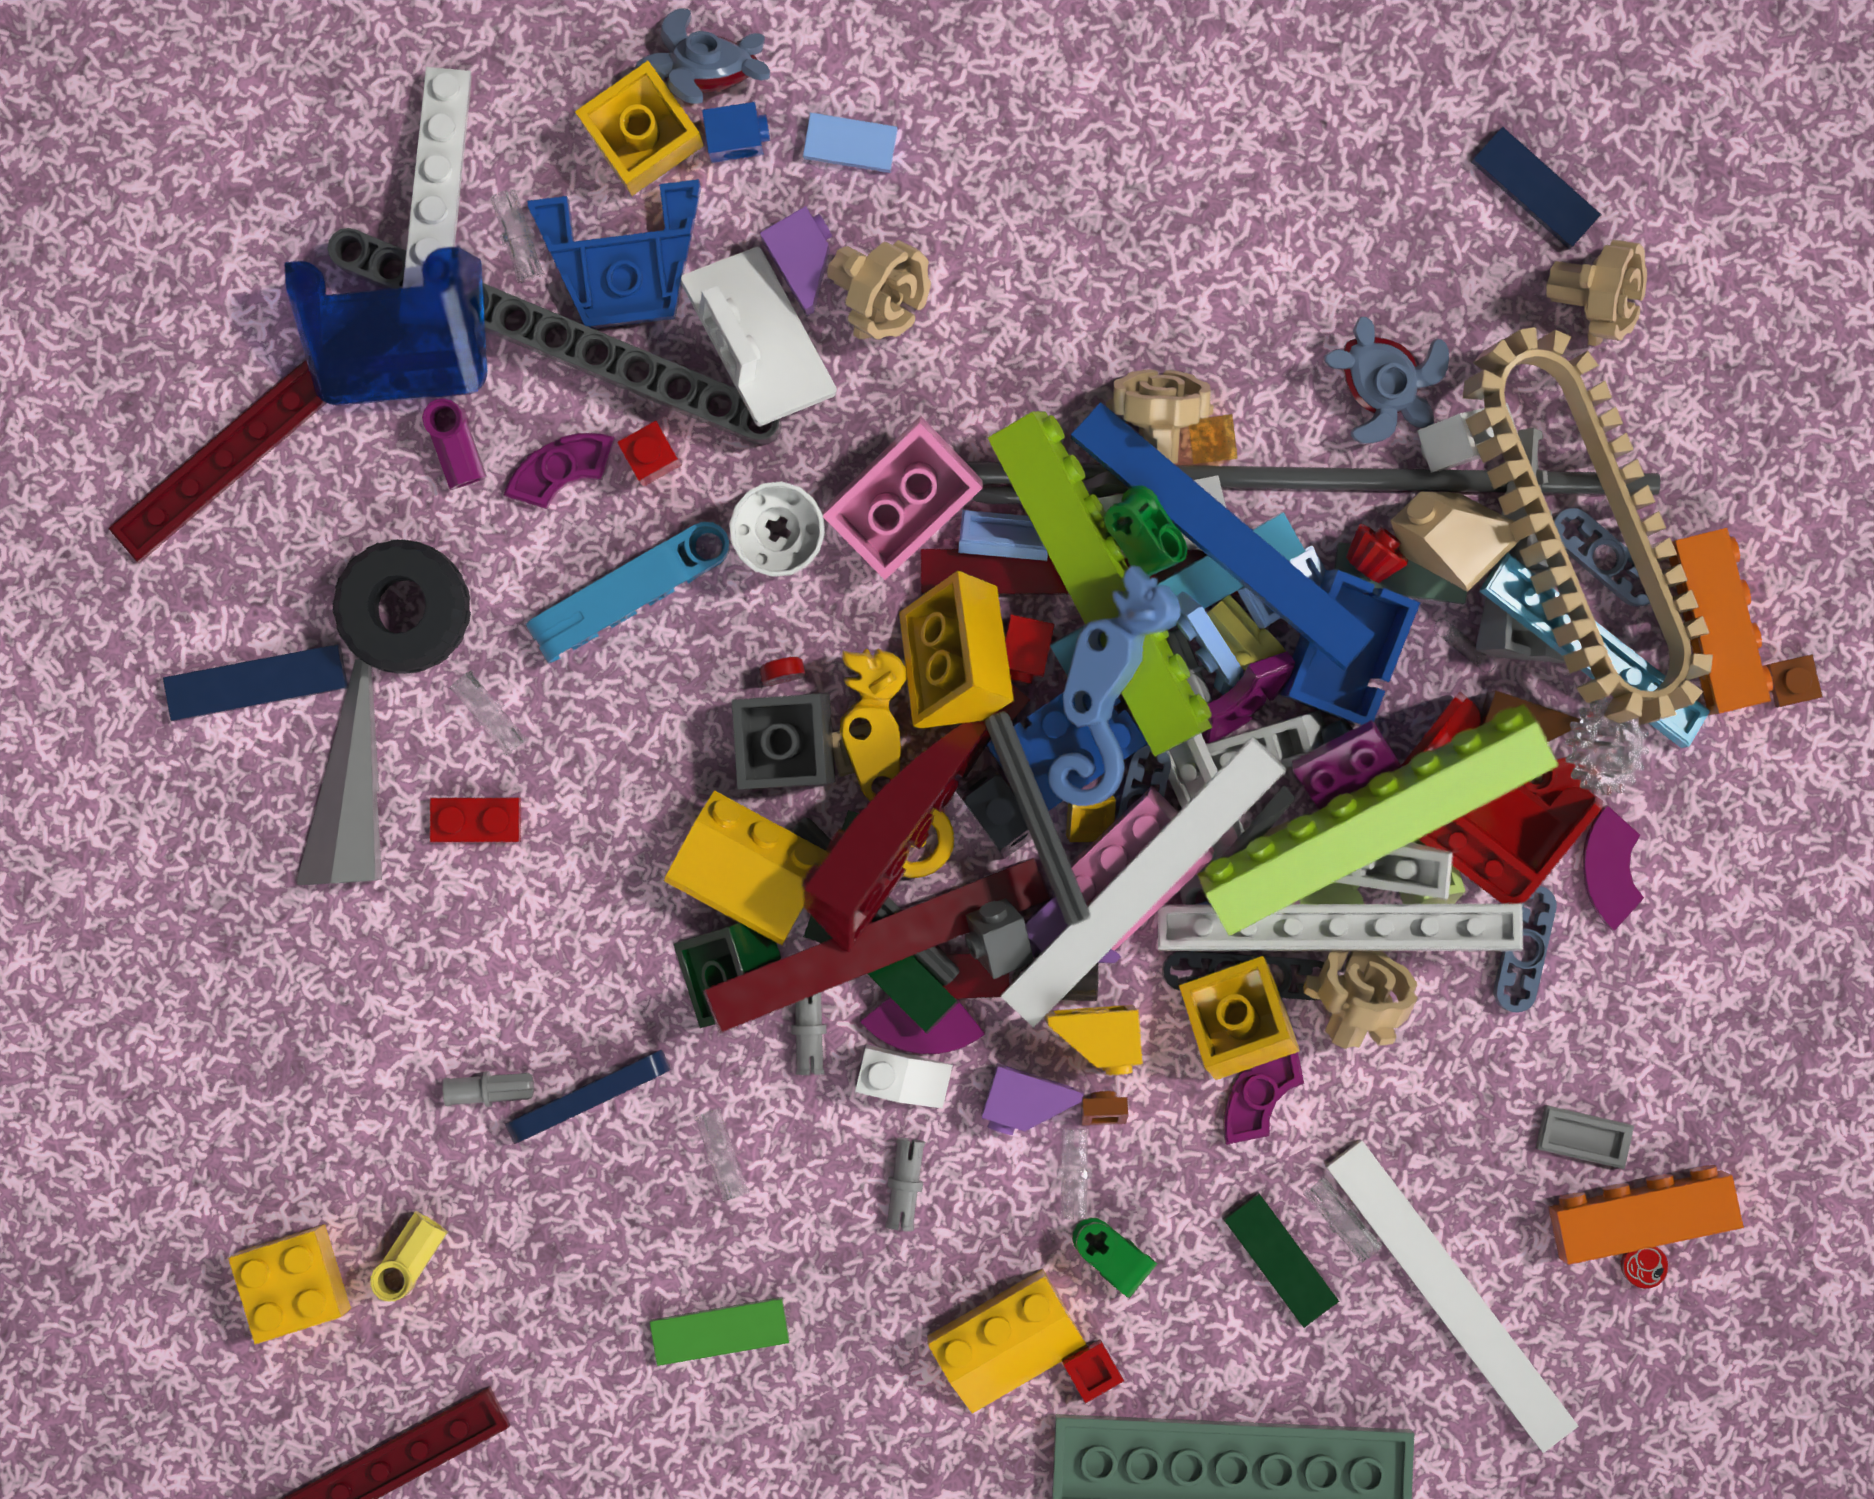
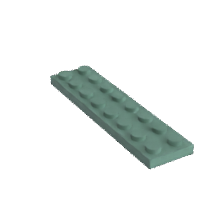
M1056 1414L1052 1499H1412L1414 1432L1412 1429Z

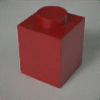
M656 420L617 442L643 487L682 466Z
M1011 614L1005 644L1012 681L1032 684L1034 677L1043 678L1055 624Z

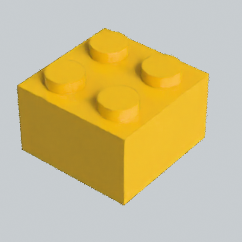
M325 1224L240 1250L228 1258L255 1345L341 1318L351 1310Z

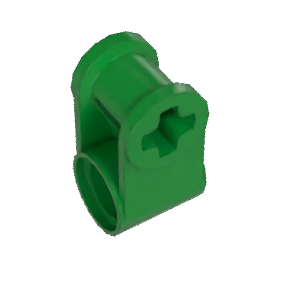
M1140 485L1131 486L1123 494L1121 502L1113 504L1106 511L1104 523L1107 531L1114 537L1128 558L1130 566L1140 567L1148 576H1151L1185 559L1187 545L1182 533L1175 527L1160 504L1158 497L1149 488ZM1145 503H1147V507L1143 511L1139 510ZM1121 516L1126 517L1120 524L1117 523Z
M1089 1217L1083 1219L1076 1224L1073 1230L1072 1241L1082 1258L1129 1299L1158 1264L1149 1255L1144 1254L1131 1240L1122 1237L1099 1218ZM1102 1231L1100 1238L1104 1242L1099 1249L1094 1245L1088 1248L1089 1244L1085 1236L1089 1232L1093 1235H1098Z

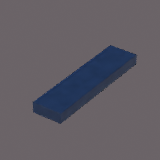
M339 644L163 677L170 720L174 722L348 689L343 656Z

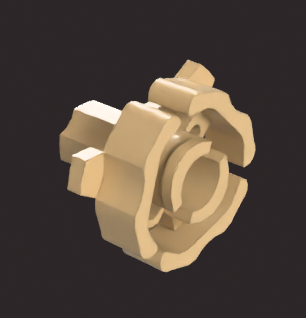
M900 240L896 241L893 245L883 242L871 251L868 256L849 246L837 250L835 257L828 264L827 277L833 280L834 284L848 291L846 306L853 309L848 315V321L854 326L853 336L858 339L873 337L878 340L886 336L898 337L914 324L915 315L899 305L901 302H904L917 310L923 309L926 305L931 281L928 277L929 262L921 251Z
M1612 240L1610 245L1604 246L1593 265H1579L1556 261L1551 267L1546 286L1547 297L1552 302L1584 306L1586 319L1590 321L1588 345L1598 346L1603 341V338L1621 341L1626 334H1630L1633 331L1640 316V306L1627 302V299L1640 301L1644 299L1647 281L1645 250L1640 243Z
M1153 369L1130 372L1127 376L1114 381L1113 398L1106 402V407L1113 413L1124 415V420L1139 426V435L1172 463H1178L1180 429L1199 423V418L1209 417V415L1213 414L1214 406L1210 404V384L1197 379L1192 374L1175 370L1164 371V375H1158V371Z
M1331 951L1326 958L1319 977L1307 976L1304 982V994L1314 999H1320L1326 1009L1332 1013L1325 1028V1032L1331 1037L1332 1043L1344 1049L1349 1047L1360 1048L1367 1032H1369L1370 1038L1377 1045L1394 1044L1397 1038L1394 1028H1398L1408 1020L1418 999L1414 993L1417 981L1404 965L1396 963L1383 951H1351L1345 964V974L1338 976L1337 972L1341 970L1349 951ZM1391 991L1397 996L1398 1002H1393L1389 994Z

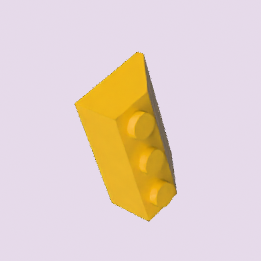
M956 571L899 612L914 727L928 728L983 721L1014 701L997 586Z
M714 790L695 820L663 881L774 942L783 945L804 908L802 881L809 869L814 864L821 866L829 853Z
M1043 1269L927 1336V1345L949 1383L972 1414L1087 1347L1086 1342Z

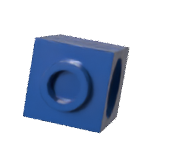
M755 102L702 110L708 153L712 163L764 155L762 142L770 141L767 115H758Z

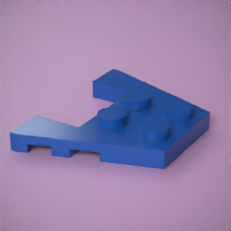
M699 179L659 184L665 229L631 235L574 242L570 203L567 196L527 201L531 215L585 326L592 329L676 318L682 288L681 276L685 273L701 193Z

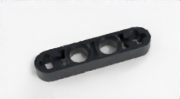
M1175 951L1164 961L1162 973L1166 983L1173 989L1180 991L1179 985L1182 984L1178 983V976L1170 973L1171 966L1179 965L1180 958H1187L1188 966L1203 968L1202 958L1210 959L1206 974L1210 975L1215 972L1217 965L1223 961H1231L1238 965L1261 956ZM1264 956L1267 965L1275 964L1283 972V981L1277 987L1281 998L1320 1000L1304 994V983H1295L1297 992H1288L1292 982L1290 965H1298L1296 971L1298 975H1312L1313 968L1319 967V971H1321L1325 962L1314 959ZM1187 976L1186 983L1199 979L1201 976Z

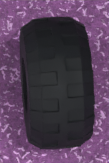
M399 539L376 543L367 547L366 550L350 560L342 575L339 576L335 586L334 601H332L333 614L341 639L344 640L349 650L360 660L371 667L385 672L397 674L416 673L439 665L459 647L470 622L471 599L462 574L455 564L443 553L421 542ZM399 581H413L419 585L425 596L426 608L423 618L416 627L407 632H390L385 628L380 619L379 603L381 596L388 587Z

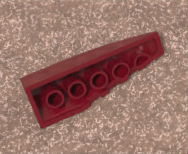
M985 720L961 724L912 760L878 792L846 831L840 829L836 832L828 845L827 853L829 855L821 866L814 864L805 875L801 887L804 889V908L836 943L847 952L854 946L906 872L903 865L908 858L911 846L913 845L920 850L929 836L927 832L934 820V815L932 814L934 810L944 813L953 799V795L958 787V781L955 780L956 776L967 777L990 741L991 737L985 725Z

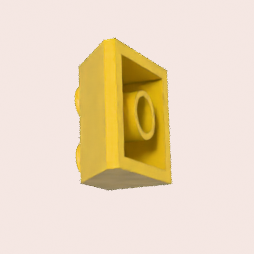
M649 61L643 63L575 111L604 158L631 196L641 191L704 146L700 132Z
M1264 956L1179 985L1204 1067L1215 1080L1300 1051L1287 1010Z
M1134 1005L1050 1010L1044 1016L1047 1025L1096 1068H1103L1106 1075L1133 1073L1132 1065H1143L1139 1010Z

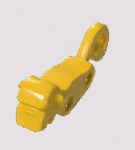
M879 648L875 650L873 655L868 649H864L863 652L843 650L841 654L842 661L849 669L859 674L858 677H845L843 681L848 687L858 691L861 697L841 717L840 735L842 736V741L861 791L871 801L877 795L871 788L873 781L880 776H886L892 780L900 772L901 744L899 725L889 710V701L905 683L906 667L899 657ZM861 717L868 720L871 731L868 737L865 738V735L856 737L850 734L849 726L854 719ZM934 810L932 813L934 815L932 825L937 833V845L934 851L923 860H906L903 868L906 869L904 877L921 878L928 876L940 869L949 859L953 851L955 837L951 822L945 813Z

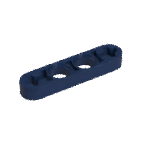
M658 1050L612 1072V1074L600 1080L597 1079L560 1099L557 1098L505 1123V1126L513 1143L517 1144L670 1071L671 1067L663 1050Z

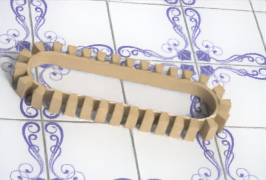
M1536 327L1521 329L1484 350L1473 362L1482 371L1465 380L1462 398L1484 399L1485 409L1467 418L1466 423L1472 437L1490 427L1492 428L1494 436L1476 447L1483 463L1500 454L1504 457L1505 463L1488 471L1487 474L1494 489L1512 480L1515 484V490L1499 497L1498 500L1504 515L1522 507L1525 508L1527 516L1508 525L1515 542L1534 533L1538 542L1520 550V554L1526 568L1544 560L1548 564L1549 569L1530 578L1537 595L1557 586L1560 596L1545 601L1541 605L1548 621L1566 613L1569 615L1571 622L1552 629V632L1559 647L1579 640L1582 649L1564 655L1563 658L1569 673L1590 666L1595 679L1576 688L1586 703H1590L1609 695L1613 696L1614 698L1611 700L1604 717L1619 724L1638 718L1639 725L1677 715L1675 710L1693 705L1703 693L1701 689L1689 680L1711 673L1713 655H1691L1690 640L1709 634L1703 616L1683 623L1679 615L1699 606L1692 590L1674 597L1670 593L1669 588L1688 581L1681 563L1663 571L1660 569L1658 562L1677 555L1670 537L1653 545L1648 540V536L1666 529L1659 511L1642 519L1639 518L1637 510L1655 503L1649 485L1632 493H1629L1626 486L1645 475L1638 459L1621 467L1617 465L1616 458L1634 449L1627 433L1609 442L1605 436L1606 432L1623 424L1616 407L1598 416L1594 407L1612 398L1606 381L1586 390L1581 375L1599 365L1589 351L1570 361L1561 356L1571 336L1554 330L1537 340ZM1528 364L1545 370L1555 378L1565 395L1668 645L1669 669L1664 681L1654 691L1639 690L1625 682L1615 670L1506 407L1505 383L1515 365Z

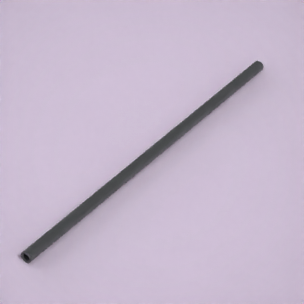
M965 461L982 479V484H1011L1000 462ZM1080 463L1085 472V478L1082 481L1093 478L1103 472H1109L1101 464ZM1176 465L1193 480L1219 476L1221 488L1506 493L1508 483L1494 489L1487 474L1490 470H1440L1431 473L1430 469ZM1547 471L1548 483L1541 485L1542 493L1605 494L1596 472ZM1644 473V477L1626 485L1629 493L1649 485L1652 495H1658L1661 484L1659 473Z

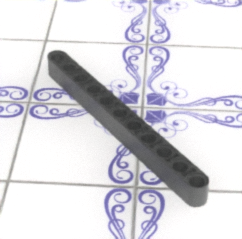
M340 229L332 235L328 243V253L332 261L341 270L402 296L406 250L356 229ZM351 243H361L362 251L360 256L351 262L343 261L342 255L345 247ZM391 260H401L403 268L400 275L394 279L384 278L383 270L385 265ZM452 270L448 316L753 444L767 445L775 441L779 436L782 427L781 419L773 421L770 430L763 434H756L749 429V422L752 416L736 388ZM472 294H483L485 297L483 308L477 313H466L464 305L467 298ZM519 310L526 313V322L522 328L515 331L506 329L505 320L511 312ZM558 327L567 330V339L562 346L551 348L546 345V335L550 330ZM599 344L608 347V357L605 362L599 365L587 363L586 355L591 347ZM639 361L647 363L650 370L646 379L641 382H631L627 379V371L630 365ZM680 378L689 381L691 388L686 397L676 400L668 396V386L672 381ZM716 396H727L732 401L731 410L721 417L711 415L708 411L710 401Z

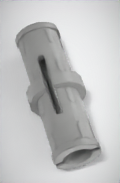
M821 993L809 997V1002L808 998L795 1003L796 1024L791 1025V1033L796 1035V1075H810L809 1057L811 1059V1073H814V1075L824 1074L822 1034H826L827 1031L826 1024H822Z
M899 1137L896 1142L894 1175L888 1179V1187L892 1188L885 1227L898 1230L900 1213L903 1212L902 1230L914 1231L913 1224L917 1192H922L923 1181H920L919 1177L923 1149L926 1142L913 1139L911 1156L908 1157L910 1141L908 1138Z

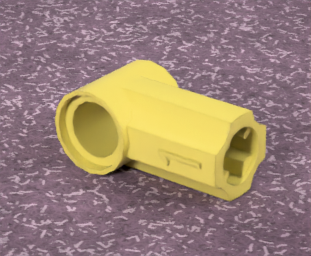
M1231 595L1222 599L1207 613L1244 671H1246L1249 664L1286 652L1268 630L1258 628L1256 623Z
M415 1211L381 1264L373 1270L370 1278V1286L373 1293L379 1299L386 1302L397 1301L409 1294L448 1231L429 1217ZM394 1267L403 1273L404 1286L401 1290H392L386 1286L384 1273L387 1268Z

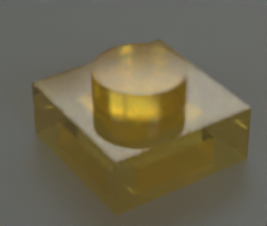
M1232 414L1199 418V423L1188 426L1192 465L1238 459Z

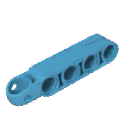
M713 522L697 523L537 615L526 623V627L534 641L536 640L539 644V649L547 663L560 659L559 655L570 648L576 650L598 637L597 632L608 626H611V628L636 615L635 610L647 603L650 606L675 592L674 588L685 581L689 584L700 575L718 566L726 559L730 551L728 535L721 526ZM706 533L717 535L722 543L720 554L711 560L700 557L696 551L698 538Z

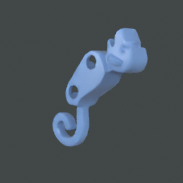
M1137 566L1129 567L1124 574V584L1127 591L1113 592V599L1120 615L1117 618L1092 621L1083 628L1078 635L1063 694L1064 714L1076 726H1088L1104 762L1103 777L1099 784L1091 789H1080L1068 781V773L1072 769L1084 778L1090 777L1095 773L1096 767L1088 757L1080 753H1069L1059 756L1051 764L1048 782L1052 791L1063 801L1077 806L1101 803L1110 798L1119 788L1125 769L1123 754L1108 723L1112 716L1114 701L1132 679L1142 661L1145 636L1163 632L1174 627L1180 617V604L1170 587L1157 586V579L1150 578ZM1103 631L1108 637V643L1105 648L1100 643V636ZM1087 693L1092 699L1090 710L1085 706L1084 702ZM1073 697L1075 698V709L1072 704Z

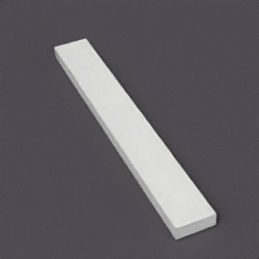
M1252 737L1087 906L1090 918L1076 925H1068L1002 993L1001 998L1034 1028L1286 771V768Z
M1211 904L1163 905L1158 910V950L1523 951L1522 904H1290L1230 936L1227 934Z
M1361 1139L1325 1165L1538 1448L1544 1453L1575 1430L1578 1424Z

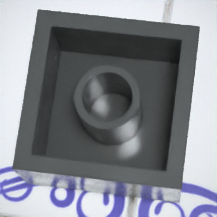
M830 694L731 700L737 790L835 783Z

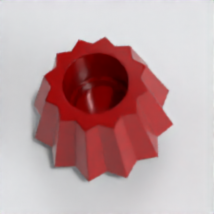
M1362 523L1358 525L1346 558L1366 577L1380 583L1407 566L1408 559L1397 549L1401 545L1400 540L1383 527L1374 531Z

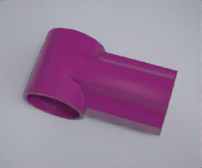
M444 398L435 399L430 402L423 412V425L427 432L430 433L449 489L453 490L487 478L468 425V415L464 408L452 400ZM444 409H453L456 414L455 426L447 432H440L435 422L438 413Z

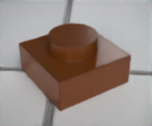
M1813 654L1766 665L1772 676V694L1776 708L1823 697Z
M1098 1091L1091 1093L1090 1098L1082 1099V1126L1127 1123L1129 1115L1127 1097H1117V1093L1114 1091Z

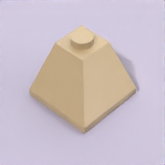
M1420 492L1390 520L1395 537L1401 542L1399 549L1407 559L1467 592L1519 542H1515L1508 525L1515 521L1461 493Z

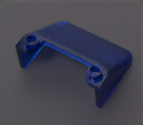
M459 246L438 248L432 251L422 264L423 286L326 295L324 275L317 266L306 261L284 262L286 291L317 396L325 403L342 406L469 395L477 392L484 385L487 379V354L482 263L478 257Z

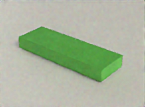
M783 1297L650 1320L657 1366L782 1345L790 1342Z

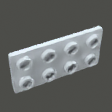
M754 247L681 276L683 289L757 426L765 425L836 395L837 388L760 247Z

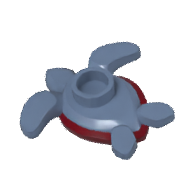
M684 8L676 9L668 14L661 26V39L670 53L647 55L639 60L635 67L638 68L646 61H649L662 80L668 77L667 85L673 94L685 102L693 104L703 102L704 92L712 93L725 90L741 83L748 77L756 80H767L770 78L768 66L755 57L756 54L761 53L763 50L764 35L757 33L749 34L739 44L706 31L693 32L687 36L686 30L691 20V11Z
M1359 317L1353 329L1355 339L1346 342L1343 350L1335 349L1324 356V361L1329 367L1343 369L1346 384L1356 402L1364 409L1375 413L1369 421L1353 428L1350 432L1351 437L1361 444L1377 443L1389 438L1396 430L1397 413L1400 412L1415 427L1425 428L1434 424V413L1431 406L1424 398L1417 396V391L1420 388L1435 385L1445 377L1449 364V349L1446 343L1441 339H1434L1424 361L1417 366L1409 350L1395 341L1375 337L1372 321L1367 317Z

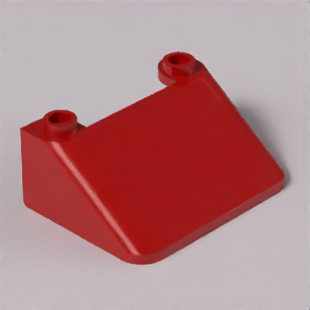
M1459 692L1401 766L1409 764L1415 756L1422 752L1434 751L1446 745L1462 731L1474 730L1480 727L1481 713L1478 706L1462 692ZM1521 785L1418 839L1428 847L1451 852V865L1500 903L1522 904L1533 895L1602 809L1603 800L1586 788L1570 787L1562 791L1553 803L1549 805L1524 785Z

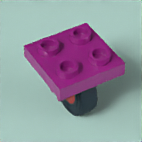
M1339 720L1326 726L1322 730L1324 745L1292 761L1294 773L1319 810L1328 806L1330 801L1337 796L1351 794L1369 785L1370 781L1376 776L1387 772L1392 773L1402 767L1372 720L1355 729L1345 720Z

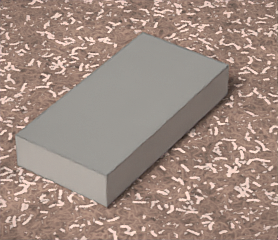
M1545 1105L1536 1149L1625 1169L1634 1125Z

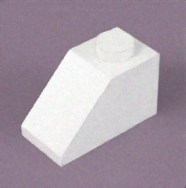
M1506 403V407H1507V409H1508V411H1509V414H1510V416H1511V419H1512V421H1513V418H1512V415H1511V412H1510L1508 403ZM1485 408L1460 413L1417 430L1421 441V452L1428 462L1431 473L1453 468L1481 458L1476 446L1493 437L1494 433L1490 427L1472 437L1466 419Z
M866 1044L855 1092L899 1103L943 1108L953 1065Z

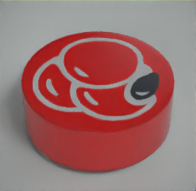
M799 657L773 660L763 664L759 669L764 686H773L798 680L806 676L803 660Z
M1658 1247L1623 1253L1621 1271L1624 1277L1634 1286L1649 1289L1658 1286L1665 1279L1668 1272V1261L1663 1251Z

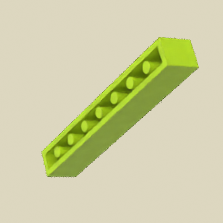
M1032 411L988 437V440L1085 625L1092 621L1117 618L1120 614L1113 599V592L1127 591L1124 584V574L1128 569L1124 559L1127 557L1114 537L1107 531L1103 521L1106 513L1104 507L1094 494L1089 495L1082 481L1085 478V472L1080 462L1074 455H1068L1061 441L1064 439V432L1054 416H1048L1045 411ZM1168 630L1145 636L1142 661L1132 679L1121 692L1154 756L1163 754L1212 728L1208 721L1211 718V712L1206 701L1200 694H1194L1187 681L1190 677V672L1185 661L1179 654H1173L1166 641V638L1169 637ZM1104 631L1100 636V643L1103 648L1108 643V637Z
M1522 704L1517 708H1508L1499 712L1492 721L1474 730L1470 729L1460 732L1446 745L1434 751L1418 754L1409 764L1398 770L1376 776L1370 781L1369 785L1351 794L1337 796L1325 808L1311 815L1295 818L1286 828L1275 834L1253 840L1246 849L1228 858L1214 860L1205 870L1197 875L1209 902L1227 934L1230 936L1552 770L1558 764L1537 721L1526 706Z

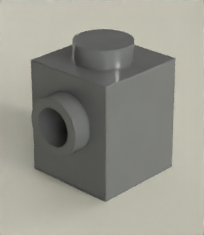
M1006 898L1000 901L988 902L980 909L966 914L970 931L965 934L967 947L972 957L982 964L993 979L1031 964L1034 961L1024 918Z

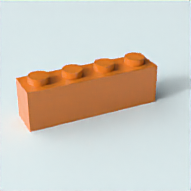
M1723 528L1672 541L1677 555L1669 558L1670 566L1673 567L1681 563L1688 581L1676 585L1677 593L1679 595L1692 590L1699 606L1684 612V621L1687 622L1703 616L1709 630V634L1690 640L1693 654L1713 655L1711 673L1699 677L1705 705L1710 710L1708 715L1721 714L1771 701L1769 692L1773 690L1772 676L1768 667L1762 666L1758 650L1762 647V637L1758 625L1755 622L1751 623L1747 607L1751 604V593L1747 582L1744 579H1740L1737 562L1740 561V550L1735 537H1730L1728 528Z
M1705 1165L1690 1169L1691 1177L1674 1180L1672 1174H1663L1647 1178V1186L1630 1189L1628 1183H1620L1603 1187V1195L1586 1198L1584 1192L1560 1196V1204L1548 1206L1559 1259L1567 1265L1742 1229L1744 1226L1733 1175L1722 1170L1717 1171L1716 1165Z

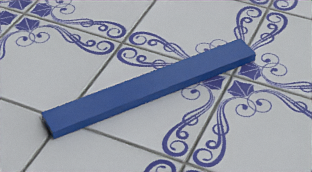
M1102 402L1072 432L1071 439L1128 488L1140 485L1152 490L1175 527L1343 671L1374 638V632Z

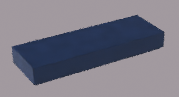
M1503 126L1471 161L1473 165L1569 250L1602 215Z

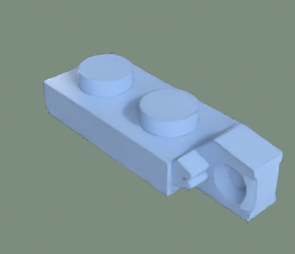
M1181 592L1177 595L1180 604V617L1176 625L1189 641L1195 638L1199 644L1200 649L1195 653L1210 673H1217L1214 687L1223 696L1243 677L1244 670L1204 608L1189 594Z

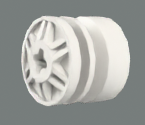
M785 482L763 483L748 491L735 506L730 522L731 542L739 558L754 571L772 577L792 575L807 567L820 552L825 536L824 518L815 499L800 487ZM782 516L788 520L786 528L791 531V534L788 538L779 537L775 542L769 538L771 530L766 525L769 520L777 522Z

